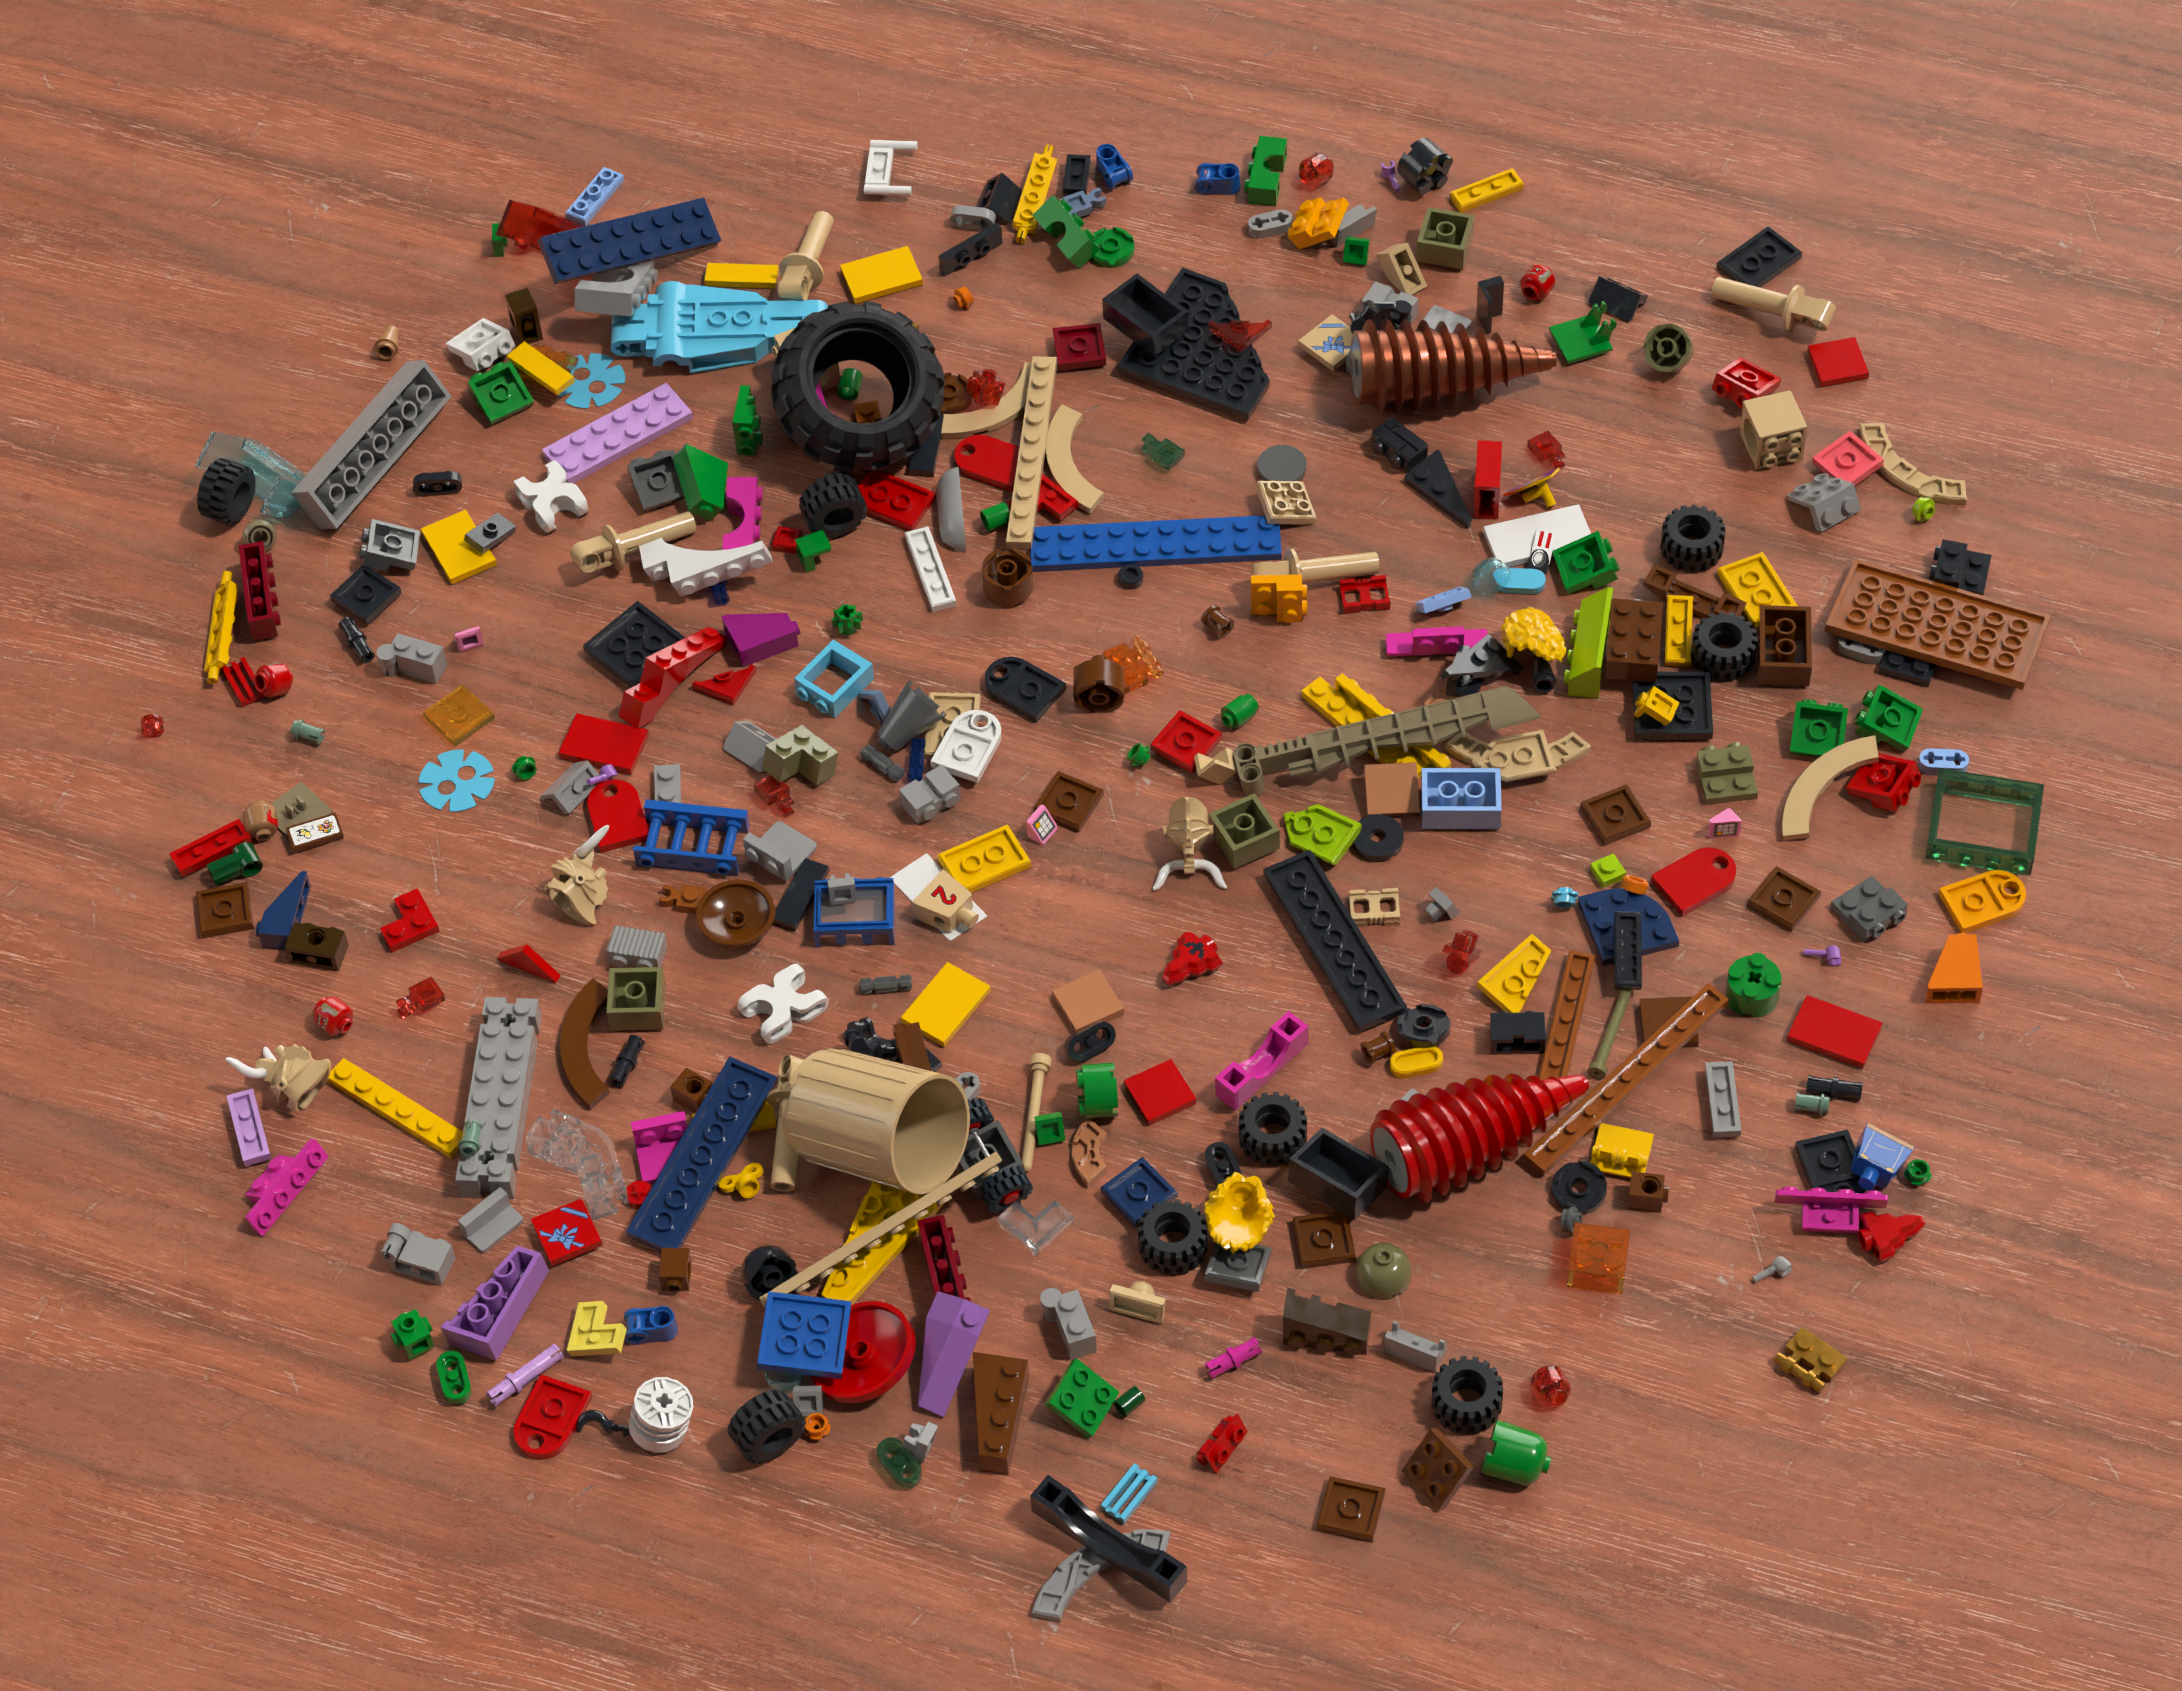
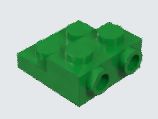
M511 361L505 364L503 362L498 363L484 374L477 373L467 383L470 395L478 409H482L490 425L534 405L533 398Z
M740 385L732 421L737 454L756 456L758 446L763 444V431H759L761 416L757 413L755 396L751 395L750 386Z
M1599 531L1553 550L1568 594L1591 584L1597 589L1618 579L1616 572L1620 571V567L1616 558H1611L1609 554L1613 552L1612 545L1608 538L1603 539Z
M1878 684L1872 692L1868 690L1862 698L1861 704L1865 707L1857 713L1853 723L1857 725L1855 733L1863 737L1876 736L1877 744L1883 740L1905 752L1910 746L1923 708Z
M1803 699L1802 702L1796 701L1789 754L1819 758L1835 747L1844 744L1848 708H1843V705L1839 703L1820 705L1817 704V701L1811 699Z

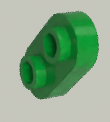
M456 1351L444 1352L438 1357L436 1366L445 1399L452 1404H462L472 1394V1387L464 1358ZM452 1366L456 1367L454 1370H448ZM456 1390H462L461 1393L454 1394Z

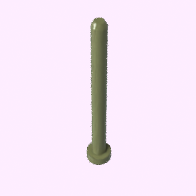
M1621 990L1597 1058L1595 1062L1590 1063L1587 1070L1588 1074L1593 1078L1604 1079L1606 1077L1608 1069L1605 1065L1633 990Z

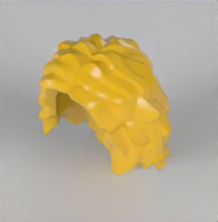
M1532 607L1512 612L1510 616L1504 619V623L1501 625V639L1507 649V657L1510 658L1516 647L1519 651L1529 648L1533 654L1547 661L1554 662L1555 659L1562 662L1566 655L1565 642L1549 615Z
M1234 1172L1224 1183L1219 1184L1216 1190L1209 1194V1200L1204 1203V1212L1210 1236L1224 1250L1227 1251L1230 1248L1233 1254L1239 1249L1247 1251L1248 1248L1252 1249L1255 1245L1261 1243L1263 1236L1267 1234V1230L1275 1218L1272 1211L1274 1207L1267 1198L1266 1190L1262 1187L1261 1180L1256 1176L1245 1178L1238 1172Z

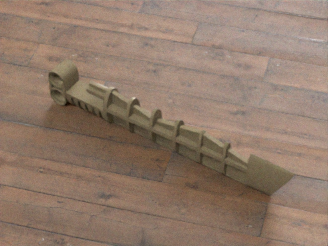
M1503 686L1323 731L1308 733L1304 738L1296 736V740L1292 741L1290 738H1287V742L1281 743L1279 740L1276 745L1268 743V747L1264 748L1262 745L1254 746L1250 743H1242L1235 748L1234 759L1244 794L1249 796L1255 793L1256 796H1259L1265 790L1263 774L1289 768L1291 778L1314 772L1320 775L1323 774V771L1345 762L1346 767H1350L1349 759L1373 750L1375 760H1378L1377 748L1403 746L1404 752H1408L1407 746L1436 745L1459 733L1462 734L1463 738L1467 737L1466 730L1488 720L1491 730H1496L1540 719L1541 717L1515 691L1508 686Z

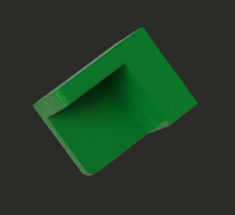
M823 530L795 539L797 556L806 573L815 570V556L832 550L831 544Z

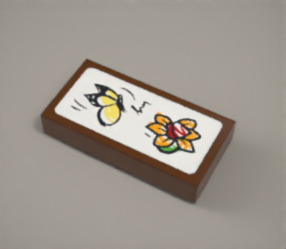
M336 812L286 827L294 853L344 838Z

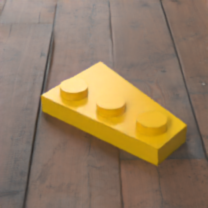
M1531 934L1477 982L1476 987L1502 1010L1509 1013L1521 1012L1550 957L1551 950Z

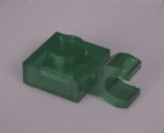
M1147 433L1141 439L1145 443L1141 449L1150 454L1151 460L1168 471L1185 456V450L1167 438L1160 442L1153 435Z

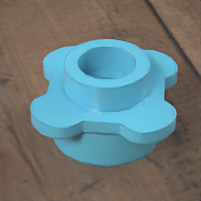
M1561 887L1556 891H1552L1553 896H1551V900L1554 901V906L1571 908L1575 906L1578 892L1568 887Z

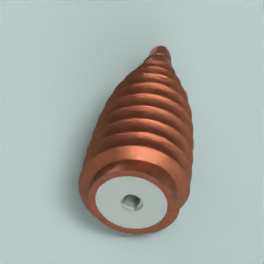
M1368 319L1362 331H1354L1351 341V382L1355 402L1361 406L1376 404L1380 414L1383 413L1386 403L1394 402L1399 413L1405 401H1412L1416 411H1418L1421 401L1425 399H1430L1433 407L1436 409L1440 397L1448 396L1454 406L1457 395L1466 392L1472 402L1475 391L1485 388L1490 396L1492 386L1504 382L1507 387L1510 380L1551 370L1557 364L1556 353L1551 352V350L1518 345L1516 340H1512L1510 343L1504 342L1497 332L1489 339L1485 337L1483 330L1479 326L1475 327L1472 335H1468L1462 323H1458L1453 333H1450L1444 321H1439L1435 331H1431L1426 320H1421L1417 329L1413 330L1409 321L1404 319L1399 329L1395 330L1391 321L1386 319L1381 329L1376 330L1372 320Z

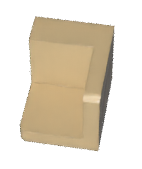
M1225 748L1213 758L1200 753L1194 756L1198 776L1221 785L1238 772L1234 751Z

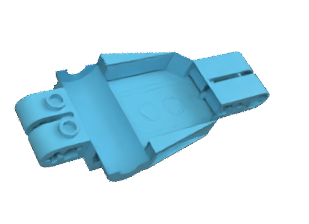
M668 281L660 284L656 288L655 294L648 295L647 304H640L639 309H636L632 317L612 315L611 351L615 355L623 357L647 356V362L648 357H653L652 366H662L665 361L672 360L677 362L679 366L689 365L690 373L757 363L768 353H773L772 346H775L774 335L796 328L798 323L813 312L825 310L828 308V305L821 300L767 301L766 298H763L756 292L685 285L676 281Z

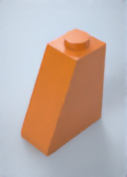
M1966 933L1949 935L1928 983L1925 1002L1980 1003L1983 985L1976 934Z

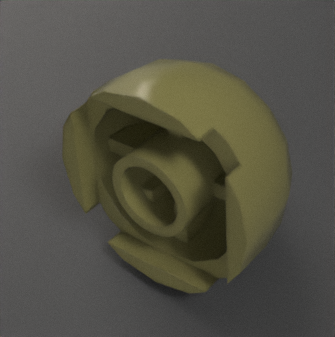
M1672 323L1655 326L1648 332L1643 344L1645 360L1652 368L1661 372L1673 373L1682 370L1693 356L1694 345L1691 336L1684 328Z
M1391 1243L1374 1244L1364 1250L1359 1257L1356 1268V1280L1366 1295L1375 1299L1389 1300L1393 1298V1295H1397L1400 1292L1402 1294L1407 1290L1411 1283V1264L1407 1254L1401 1248Z

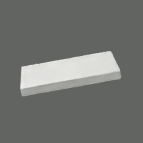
M1579 504L1483 526V533L1498 570L1529 563L1537 530L1556 534L1553 550L1591 534Z

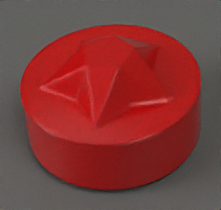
M641 1180L629 1184L625 1191L627 1203L633 1208L640 1209L652 1188L651 1185Z

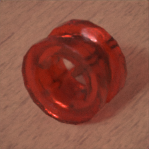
M149 714L141 719V733L145 737L156 738L164 733V720L160 715Z

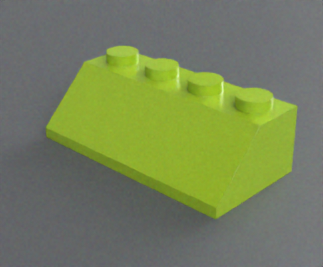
M1607 587L1582 599L1580 610L1575 609L1573 624L1577 625V630L1572 629L1570 644L1574 645V650L1569 649L1567 664L1571 665V669H1566L1564 676V685H1568L1569 696L1599 698L1610 626L1612 587Z

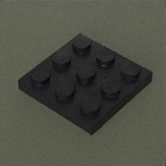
M637 601L583 645V649L590 657L632 688L641 681L646 657L686 637Z
M1658 671L1657 683L1632 681L1634 713L1637 708L1635 702L1642 692L1647 693L1653 686L1679 702L1671 722L1666 726L1645 712L1639 718L1634 716L1635 740L1713 739L1710 671Z

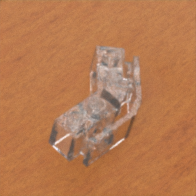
M552 1109L550 1112L551 1120L538 1116L525 1136L529 1154L578 1175L592 1220L618 1213L616 1200L623 1199L624 1204L629 1203L625 1181L612 1140L602 1129L556 1109ZM588 1144L600 1149L610 1161L604 1163L601 1151L595 1153L588 1147ZM612 1176L614 1186L607 1183L608 1177Z

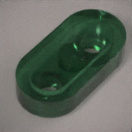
M891 1437L882 1440L877 1446L879 1463L900 1487L912 1488L918 1485L922 1479V1470L916 1458L908 1449L902 1446L903 1443L899 1439ZM890 1453L896 1454L893 1458L887 1457ZM906 1473L912 1474L909 1478L903 1477Z

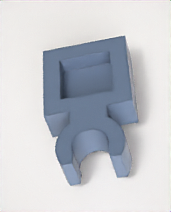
M1100 188L1093 189L1087 195H1085L1084 191H1080L1061 198V200L1065 199L1072 206L1073 209L1070 212L1073 215L1076 213L1079 217L1093 213V207L1101 208L1106 205V197H1101Z

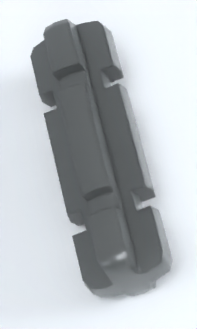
M866 745L861 750V757L864 760L871 762V765L885 775L890 774L889 777L892 780L898 782L903 778L905 774L904 768L898 764L894 765V761L881 752H876L877 749L871 745Z
M909 974L900 975V978H896L895 975L875 977V980H871V977L860 979V991L863 994L872 993V990H876V993L897 991V988H901V991L912 989V978Z

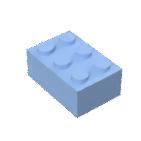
M1422 768V829H1500V768Z

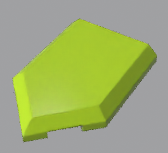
M1320 804L1309 806L1307 810L1296 813L1291 811L1283 814L1290 845L1304 852L1311 850L1315 857L1332 865L1338 864L1359 835L1362 827L1361 823Z

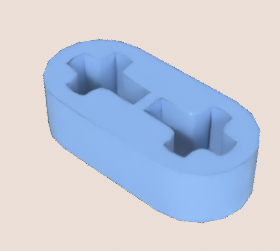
M1930 748L1920 753L1918 767L1921 772L1928 775L1961 776L1968 769L1969 757L1962 750ZM1927 759H1931L1934 764H1929ZM1954 761H1959L1960 765H1955Z

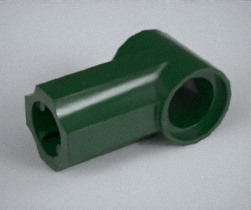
M243 842L232 850V854L211 862L206 866L214 884L217 886L239 875L245 877L254 876L262 870L263 863L253 844Z

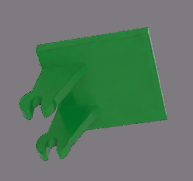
M1604 301L1601 302L1600 308L1595 303L1587 316L1549 327V331L1567 364L1613 351V346L1609 340L1612 331L1617 327L1615 319L1612 318L1609 325L1606 320L1602 323L1601 327L1599 325L1602 314L1607 310V305Z

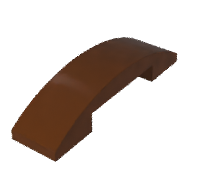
M1655 564L1643 583L1649 591L1667 602V595L1693 596L1692 615L1708 619V615L1713 613L1718 615L1719 612H1724L1727 615L1731 612L1735 613L1736 617H1739L1747 605V602L1723 593L1722 597L1719 598L1676 580L1677 573Z

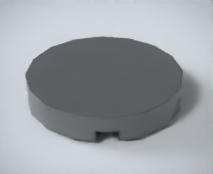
M1275 445L1262 452L1258 459V474L1262 481H1301L1305 476L1306 458L1295 447Z

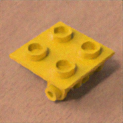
M1600 1123L1596 1143L1592 1149L1591 1163L1596 1165L1603 1173L1631 1178L1632 1171L1645 1173L1654 1134Z

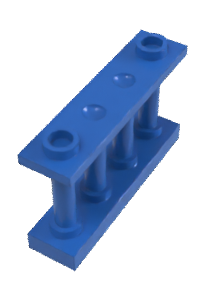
M645 800L646 822L651 824L645 847L634 846L633 848L636 865L647 868L660 867L717 873L722 876H738L737 857L732 856L737 833H748L749 831L748 810ZM661 825L676 826L671 849L655 848ZM688 827L701 829L696 852L681 851L685 831ZM712 830L727 831L721 855L706 853Z

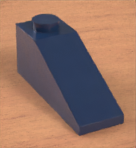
M301 871L264 911L262 921L257 923L256 936L260 938L263 948L285 950V945L294 922L301 923L311 888L307 871Z

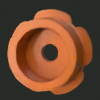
M965 286L954 290L953 300L959 308L964 306L966 309H969V305L974 303L970 291Z
M812 1413L807 1416L803 1431L806 1436H810L812 1440H820L824 1435L829 1434L831 1427L828 1424V1419L823 1414Z

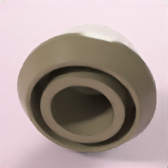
M255 520L245 527L242 537L244 544L263 541L265 550L268 551L274 546L277 534L275 528L269 522Z

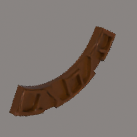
M594 978L582 988L570 1005L563 1022L560 1037V1054L566 1077L574 1093L590 1110L610 1093L609 1088L595 1073L588 1057L590 1026L607 1003L608 989Z

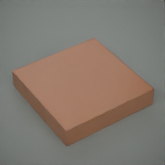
M1416 762L1364 765L1367 816L1375 814L1386 816L1420 814Z
M1100 969L1052 990L1053 998L1075 1033L1096 1021L1108 1022L1124 1015V1007Z

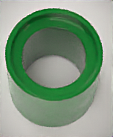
M846 368L842 371L837 389V394L840 398L847 401H853L858 398L863 375L859 370Z
M1005 502L980 511V517L985 529L989 532L1009 524L1010 511Z

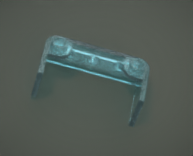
M211 432L195 464L197 468L207 470L216 459L225 458L253 469L256 477L255 494L265 501L260 509V512L281 519L282 517H288L301 506L291 492L307 474L256 440Z

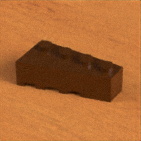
M973 1352L980 1469L984 1472L1009 1475L1030 1376L1028 1359Z

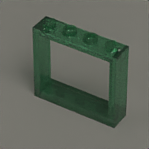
M1939 768L1925 859L1956 863L1962 866L1981 867L1988 870H2002L2013 872L2017 875L2018 873L2031 875L2044 784ZM1943 793L2033 807L2027 851L2020 852L1937 839Z

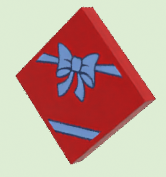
M582 1198L531 1218L532 1225L551 1266L603 1246Z

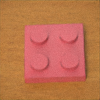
M1849 431L1813 457V464L1823 473L1854 483L1855 486L1882 467L1884 459Z

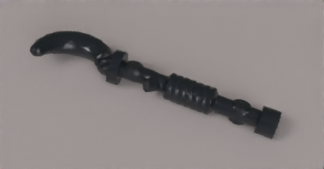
M598 1410L583 1412L576 1423V1431L578 1432L582 1431L584 1425L588 1422H598L607 1434H612L613 1431L623 1432L622 1435L624 1437L630 1434L628 1426L615 1424L614 1420H608L607 1416Z

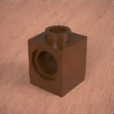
M686 1067L670 1086L673 1101L696 1113L713 1083Z
M1632 1171L1628 1209L1661 1213L1662 1202L1668 1203L1669 1186H1664L1665 1175ZM1645 1191H1651V1192H1653V1193H1652V1194H1648V1193H1645Z
M662 1248L659 1270L662 1291L672 1293L689 1291L692 1269L689 1248Z

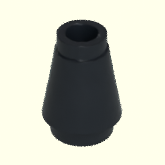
M1536 657L1534 659L1531 685L1539 693H1548L1554 689L1557 680L1550 662L1542 657Z

